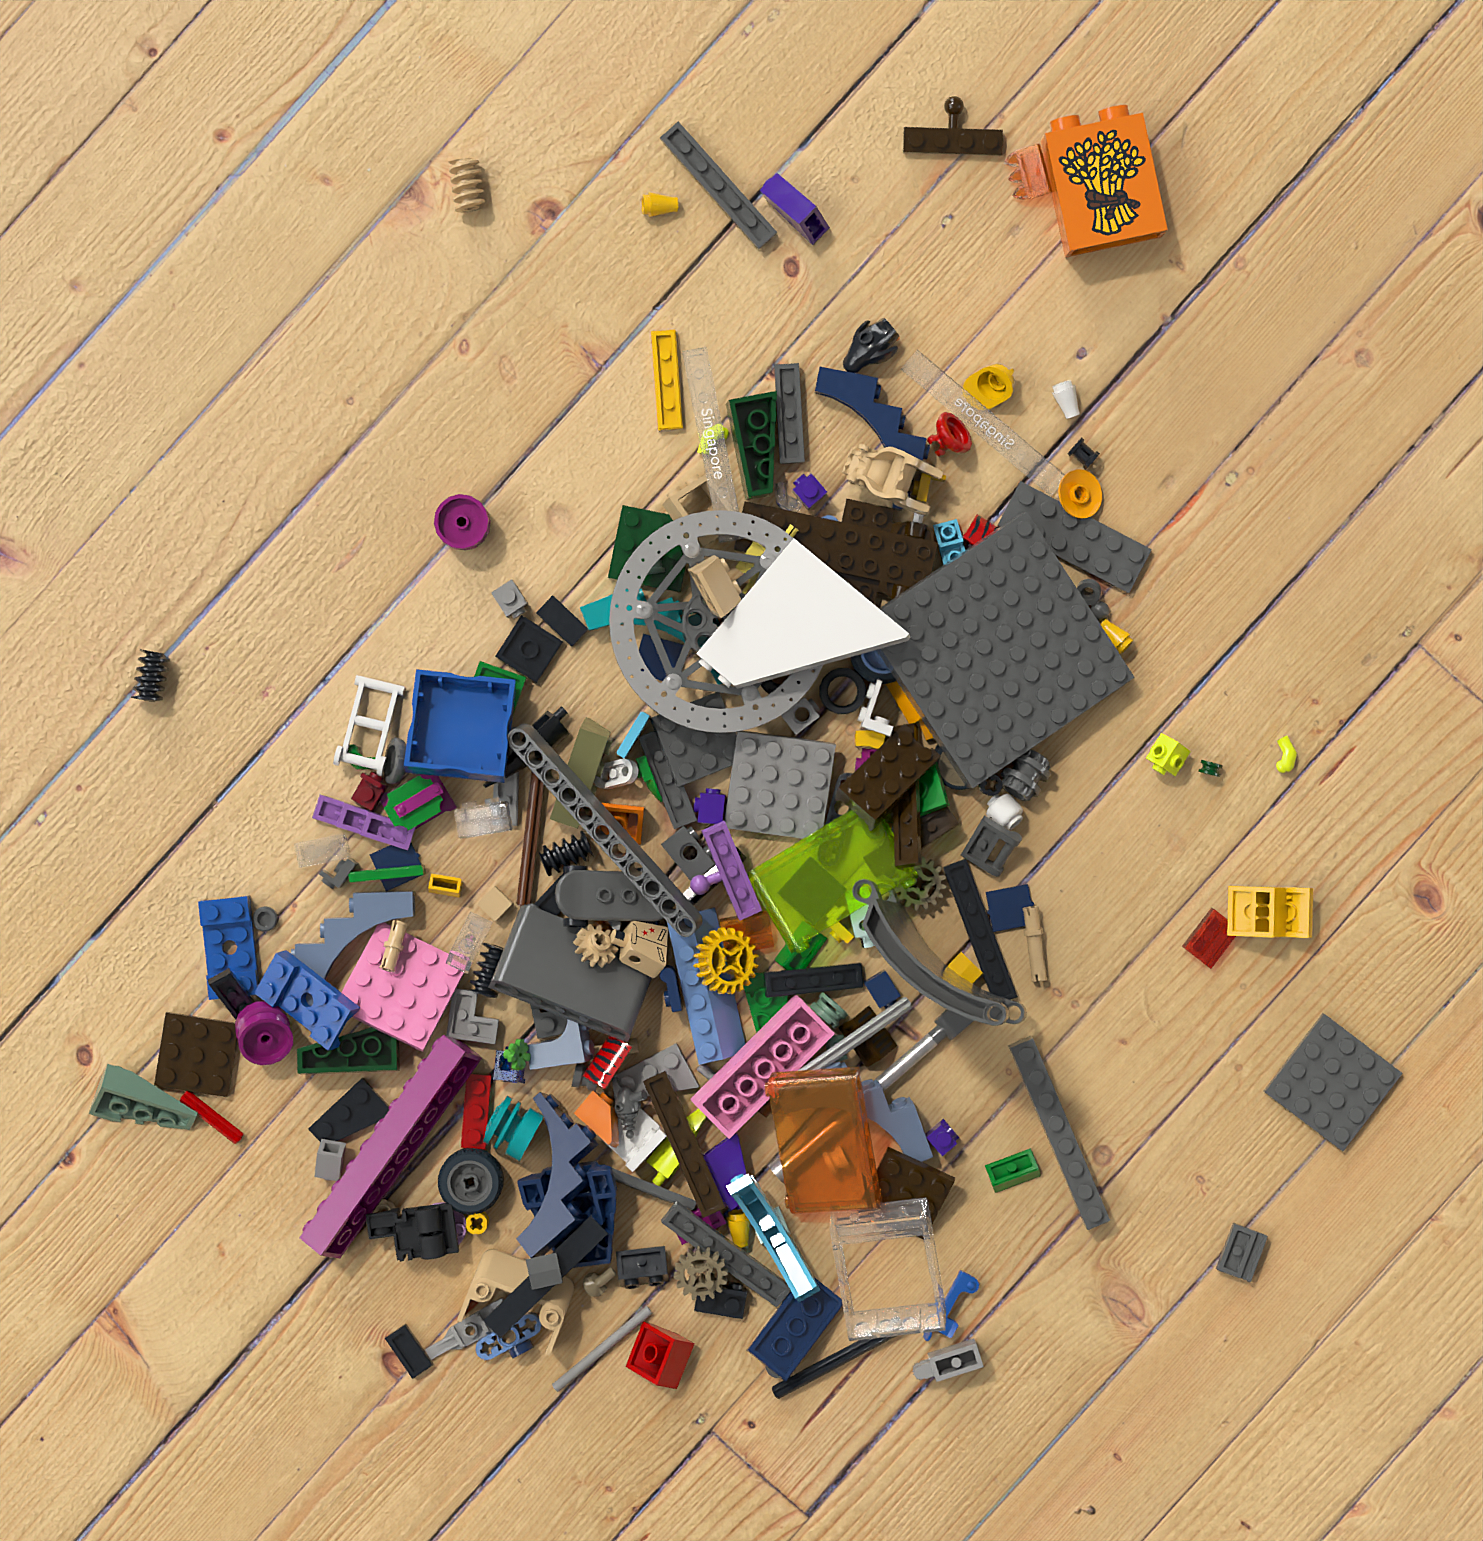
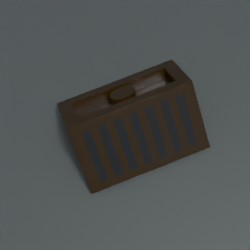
M869 1005L838 1028L844 1034V1037H847L877 1015ZM884 1027L855 1047L854 1051L867 1068L884 1058L897 1044Z

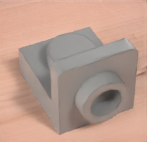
M512 579L491 592L507 618L512 616L515 619L526 612L524 607L528 603Z

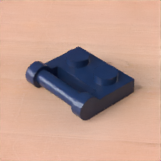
M666 965L660 972V978L663 982H666L668 989L664 991L666 1008L671 1007L672 1012L682 1011L683 1006L675 968L671 965Z

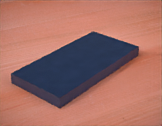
M815 1277L814 1279L820 1291L801 1302H798L790 1291L746 1350L784 1381L788 1380L845 1303L844 1300Z

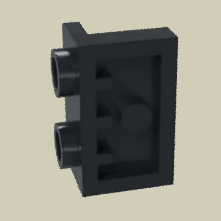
M665 1246L616 1251L620 1287L636 1289L639 1285L644 1284L661 1286L664 1282L669 1281Z
M729 1282L728 1285L721 1284L723 1287L721 1293L716 1290L714 1291L715 1298L713 1299L709 1294L705 1296V1301H702L699 1295L696 1297L694 1307L696 1312L743 1319L748 1291L747 1288H743L741 1283Z

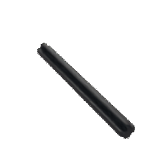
M897 1319L789 1377L787 1381H781L772 1387L774 1396L780 1399L905 1332L903 1323L900 1319Z

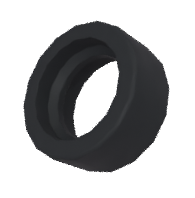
M837 668L830 671L822 679L819 686V696L822 704L829 711L836 714H849L856 711L863 704L866 697V685L863 678L856 671L849 668ZM847 677L855 683L857 695L851 704L839 706L830 700L828 687L835 678Z

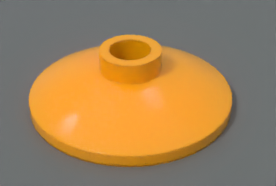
M1076 469L1068 472L1062 478L1058 494L1064 510L1069 515L1080 519L1094 515L1102 502V490L1096 477L1086 470Z

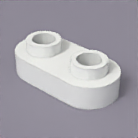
M624 758L604 763L605 766L601 778L596 776L594 783L602 789H613L631 784L638 776V766L633 760Z

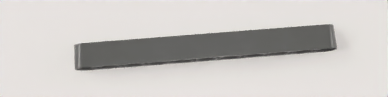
M525 723L511 730L507 740L517 755L671 927L683 937L693 935L700 928L703 921L698 910L534 727ZM518 732H522L525 735L526 742L519 739ZM535 750L542 754V761L536 758ZM552 769L559 773V779L552 776ZM568 788H572L575 791L576 798L569 795ZM585 806L592 810V816L586 814ZM601 825L609 829V835L602 832ZM618 844H622L626 848V853L619 851ZM634 862L642 866L643 872L636 870ZM651 881L658 883L660 889L655 890L651 886ZM667 900L675 902L676 909L671 908ZM684 918L691 920L693 927H688L684 923Z

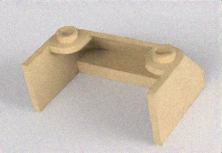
M489 1249L484 1252L457 1321L462 1322L471 1299L477 1302H486L492 1298L496 1288L511 1293L529 1276L526 1260L498 1249ZM566 1275L563 1277V1283L556 1284L537 1302L542 1305L539 1314L540 1323L545 1328L553 1330L545 1353L548 1356L551 1354L575 1289L573 1280Z

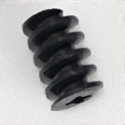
M140 649L141 652L146 654V656L138 658V661L142 662L144 666L136 667V670L142 673V676L134 678V680L140 683V686L132 688L139 695L131 696V698L150 702L162 701L163 697L158 695L157 692L164 691L165 687L161 686L159 682L166 681L167 678L160 673L168 671L169 668L162 663L169 662L170 658L163 653Z
M583 831L580 832L579 840L574 835H571V843L562 838L561 847L556 842H552V850L544 845L543 853L539 852L548 876H552V868L560 873L562 871V864L564 866H571V861H573L575 865H580V857L585 862L589 861V854L594 857Z
M483 943L488 952H480L485 961H477L476 964L482 969L473 971L478 980H470L475 989L469 990L490 998H497L498 994L489 988L504 948L490 943Z

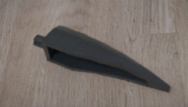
M562 706L553 714L546 711L532 725L552 748L570 734L560 722L568 712ZM524 736L521 741L526 742V737ZM535 750L536 758L542 757V754ZM515 751L508 757L506 778L527 767ZM486 781L483 786L487 788L498 782Z

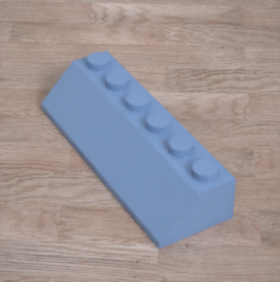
M715 907L698 911L702 916V925L689 937L679 935L667 922L699 1065L732 1057L745 1045L735 995L727 993L718 994L717 990L710 991L709 985L704 986L701 984L704 977L696 976L700 969L693 966L695 963H698V959L693 955L700 953L696 946L703 944L701 938L709 936L708 932L712 930L717 931L719 928ZM684 918V923L688 927H693L691 920ZM722 941V942L719 943L718 945H719L721 948H724V946H723V941ZM726 972L719 975L725 981L731 980L730 974Z

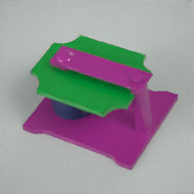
M419 774L392 791L385 792L380 800L394 827L404 826L408 831L414 827L417 829L444 812L457 808L440 777L434 775Z

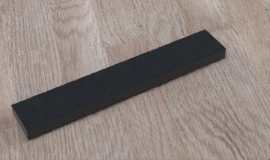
M966 858L942 867L989 992L1010 1000L1017 998L1018 996Z
M591 1215L551 1253H557L562 1278L608 1234ZM528 1276L483 1321L501 1338L555 1285L532 1290Z

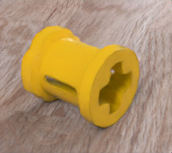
M485 1211L479 1214L468 1215L466 1219V1228L471 1234H482L489 1224V1216ZM473 1217L475 1219L482 1218V1227L480 1225H472Z

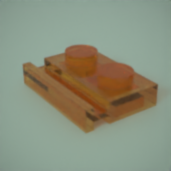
M768 910L758 912L740 921L737 916L719 919L721 928L724 927L726 930L727 928H734L735 932L742 931L743 937L751 938L748 945L756 946L754 950L774 947ZM723 941L726 950L733 947L729 942Z

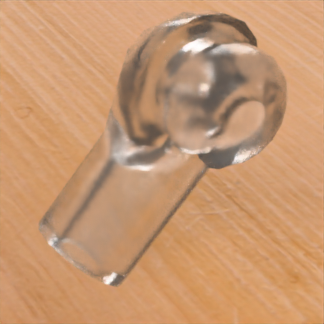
M785 482L773 484L778 507L793 512H798L802 509V502L787 494Z

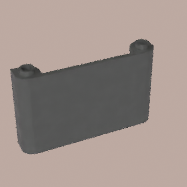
M535 904L522 905L489 988L628 1043L652 977L622 963L619 959L620 946L614 944L613 946H616L618 951L614 954L615 958L611 963H606L601 968L597 962L591 967L589 960L581 961L583 955L582 953H575L579 946L573 943L577 938L576 934L586 927H563V918L543 911Z

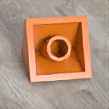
M601 802L638 845H641L645 807ZM601 825L602 832L609 835V829Z

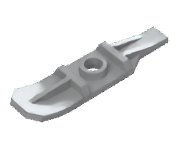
M504 1298L498 1299L463 1319L462 1322L451 1326L443 1339L425 1349L430 1359L432 1360L450 1349H463L491 1333L492 1330L483 1320ZM468 1326L474 1327L475 1333L473 1335L466 1333Z

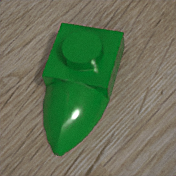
M646 756L637 758L638 779L643 778L654 797L663 802Z

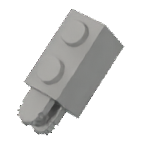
M973 1338L927 1353L929 1358L919 1363L917 1362L913 1366L912 1372H914L913 1375L919 1380L935 1376L936 1382L984 1366L977 1344Z

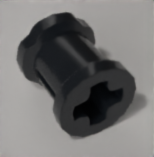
M1081 437L1067 454L1074 456L1083 464V469L1086 470L1100 453L1098 451L1094 452L1084 443V439Z
M993 774L989 777V780L996 781L994 791L985 789L984 786L987 785L986 780L979 784L980 791L988 796L997 795L1002 789L1001 779Z

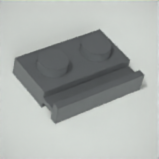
M1233 1223L1216 1269L1251 1282L1268 1236Z

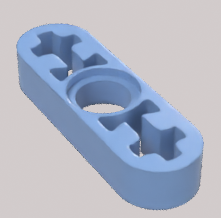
M528 1312L517 1322L519 1328L525 1326L526 1319L528 1318L531 1321L535 1320L537 1322L534 1330H531L529 1327L522 1331L525 1336H520V1331L515 1325L510 1329L516 1334V1339L513 1342L507 1343L502 1337L499 1338L497 1336V1340L502 1348L499 1349L497 1344L491 1348L490 1354L487 1351H481L483 1342H486L488 1345L495 1342L496 1339L493 1336L496 1334L492 1331L480 1338L476 1344L477 1355L483 1360H490L535 1336L542 1326L539 1315Z

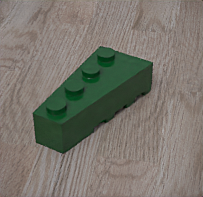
M373 1027L338 1037L340 1041L339 1047L329 1051L319 1043L297 1049V1074L300 1075L400 1071L399 1040Z

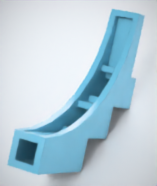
M740 1174L730 1181L731 1184L726 1187L758 1233L795 1299L801 1302L820 1291L796 1244L788 1235L756 1178L749 1174Z

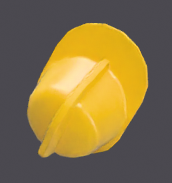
M993 364L970 375L963 385V394L966 401L971 406L982 410L993 408L1006 401L1013 393L1014 369H1008L1000 364Z

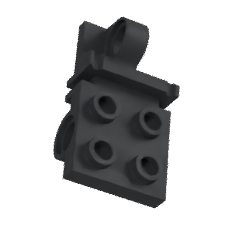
M442 1203L403 1208L402 1215H400V1208L366 1214L369 1239L394 1236L397 1261H404L406 1254H408V1261L413 1258L424 1260L436 1259L446 1254L459 1252L452 1204Z

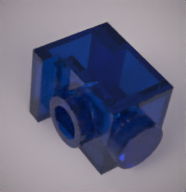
M496 1050L493 1080L525 1084V1068L519 1071L512 1070L511 1062H508L503 1056L504 1051Z

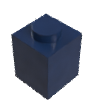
M885 969L864 981L879 1009L883 1006L887 1009L898 1001L897 998L900 997V994Z

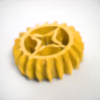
M723 927L718 928L717 931L712 930L708 932L709 936L701 938L703 944L696 946L700 953L693 955L698 959V963H695L693 966L700 969L696 976L704 977L701 984L704 986L709 985V990H717L718 994H734L735 990L737 992L744 990L743 986L751 984L749 978L756 976L752 969L759 967L754 963V959H757L759 956L752 953L756 946L748 945L751 938L743 937V932H735L734 928H727L726 930ZM726 941L732 944L733 947L726 950L718 944ZM726 972L731 974L733 978L725 981L719 975Z

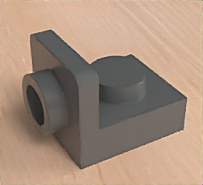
M347 858L346 861L342 859L334 869V872L337 873L335 876L325 869L320 871L319 875L323 877L321 881L332 889L335 886L341 888L348 879V874L353 872L358 862L352 858Z

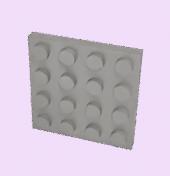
M738 731L724 817L728 829L821 841L836 744L751 731Z

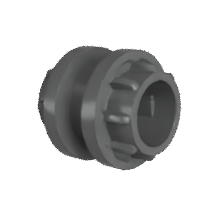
M1030 749L1012 761L1014 764L1012 769L1004 768L1001 773L1003 778L1002 788L1010 795L1022 801H1030L1032 797H1038L1041 792V788L1037 785L1038 782H1047L1051 776L1049 772L1050 762L1038 752Z

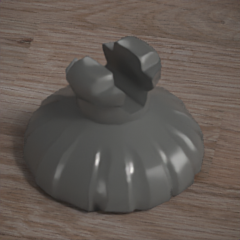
M396 737L390 741L385 753L387 759L383 774L386 782L389 784L398 783L406 774L404 768L406 743L404 740Z

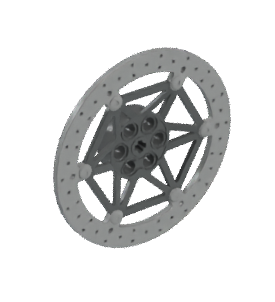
M724 510L705 511L678 518L664 525L646 538L632 553L624 565L613 591L609 617L610 637L613 651L623 676L634 692L651 709L664 718L690 729L714 733L738 732L763 725L779 717L794 706L810 689L823 665L790 674L776 690L764 698L760 696L758 691L762 682L737 689L733 686L728 688L726 685L688 680L687 677L702 667L699 663L700 658L682 672L681 670L690 649L694 653L701 649L697 644L699 637L705 636L709 639L717 630V625L713 624V620L716 621L717 616L712 614L708 606L705 605L703 597L691 575L692 598L689 601L666 604L656 603L686 564H689L690 569L697 565L696 563L699 564L704 561L705 556L711 557L715 555L720 559L753 563L754 567L735 581L741 586L760 572L756 580L757 582L794 539L778 526L750 514ZM687 533L689 538H684L683 534ZM709 535L736 536L765 547V551L761 556L700 548L697 538ZM676 546H680L684 555L647 602L637 600L640 586L650 569L668 551ZM775 547H779L780 551L776 552ZM744 593L739 594L741 600L745 597ZM628 605L632 607L631 611L626 609ZM683 610L681 624L658 612ZM731 610L728 614L722 617L721 621L724 622V620L729 616V614L733 610ZM689 614H698L701 618L700 625L692 626L688 622ZM635 618L644 619L667 675L662 683H659L650 673L639 653L634 634L633 620ZM654 620L683 634L685 643L675 668H672ZM680 687L738 695L742 697L744 706L726 709L702 707L677 697L676 692ZM665 691L667 696L662 697L661 692ZM753 705H757L758 709L754 710Z

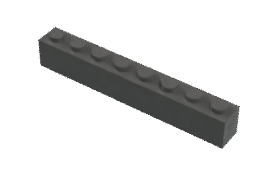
M1029 1036L1008 1045L1084 1226L1087 1230L1109 1222L1110 1218L1034 1039Z

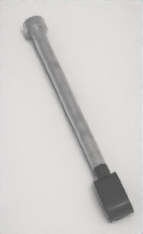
M946 1009L934 1020L937 1024L936 1027L875 1079L880 1083L883 1092L944 1038L948 1037L952 1040L974 1020ZM843 1108L840 1109L782 1161L777 1158L769 1165V1168L783 1184H786L794 1177L791 1172L858 1113Z

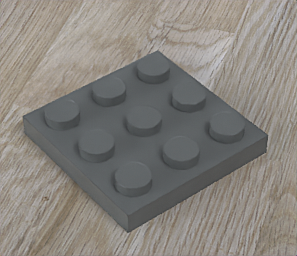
M719 692L690 702L707 708L726 709ZM660 714L650 718L677 787L732 766L736 732L714 733L694 730L676 724Z

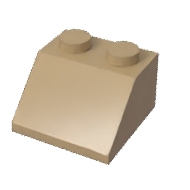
M713 555L688 569L712 614L722 618L740 603L741 598L739 594L742 591L735 580H730L727 574L730 569L723 558L719 559V557Z

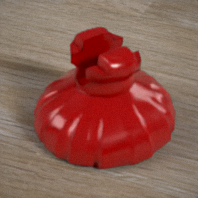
M944 412L939 415L936 422L937 434H932L927 438L929 445L936 441L940 444V448L935 451V454L938 457L943 456L948 449L960 454L968 452L971 449L972 441L964 423L952 413Z

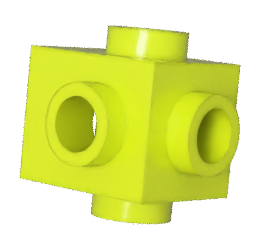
M1161 733L1155 744L1151 747L1146 759L1153 763L1152 769L1160 774L1165 775L1168 772L1176 776L1191 751L1179 742Z

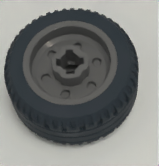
M464 1148L454 1152L446 1159L438 1175V1189L443 1201L446 1204H452L454 1211L468 1215L479 1214L492 1207L498 1200L504 1185L503 1170L499 1162L489 1152L477 1148ZM473 1177L475 1183L469 1185L467 1179Z

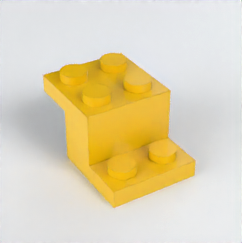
M1228 886V936L1312 938L1313 888Z

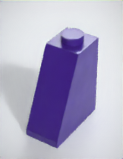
M778 173L769 178L760 189L766 201L812 245L830 228L817 206Z
M736 1132L730 1139L726 1137L703 1154L719 1192L730 1210L735 1207L739 1210L741 1207L731 1196L726 1186L731 1184L730 1181L740 1174H747L739 1135Z

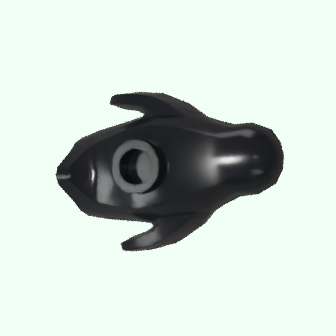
M885 318L880 319L871 326H869L870 321L867 320L856 330L848 353L843 360L845 371L858 373L866 366L886 362L894 356L898 346L892 347V345L900 339V336Z

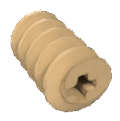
M464 158L449 161L448 163L453 165L449 168V172L455 174L450 179L451 183L457 184L452 188V192L459 194L453 198L455 203L460 204L455 207V212L462 213L479 210V205L485 202V199L477 197V195L484 192L483 189L476 188V185L482 183L481 179H475V175L481 173V170L473 169L474 165L480 163L479 160Z

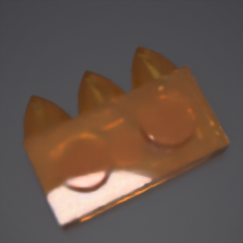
M1040 144L1014 151L1007 156L1004 164L1011 167H1019L1010 174L1008 180L1014 183H1023L1014 191L1013 197L1025 200L1053 192Z

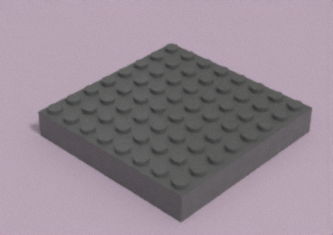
M1028 512L1018 514L879 608L907 631L911 638L906 642L877 649L876 651L967 788L976 787L1135 678Z

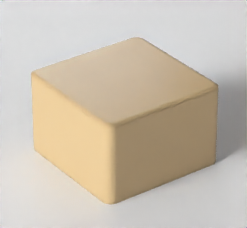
M495 886L479 901L478 906L491 919L496 921L513 902Z

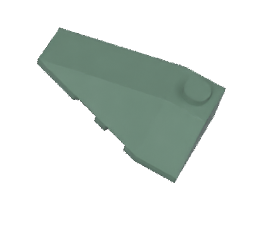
M107 1064L101 1076L89 1110L90 1115L110 1121L121 1122L122 1118L133 1119L135 1124L144 1125V1121L157 1122L160 1127L190 1130L197 1117L196 1111L134 1072Z

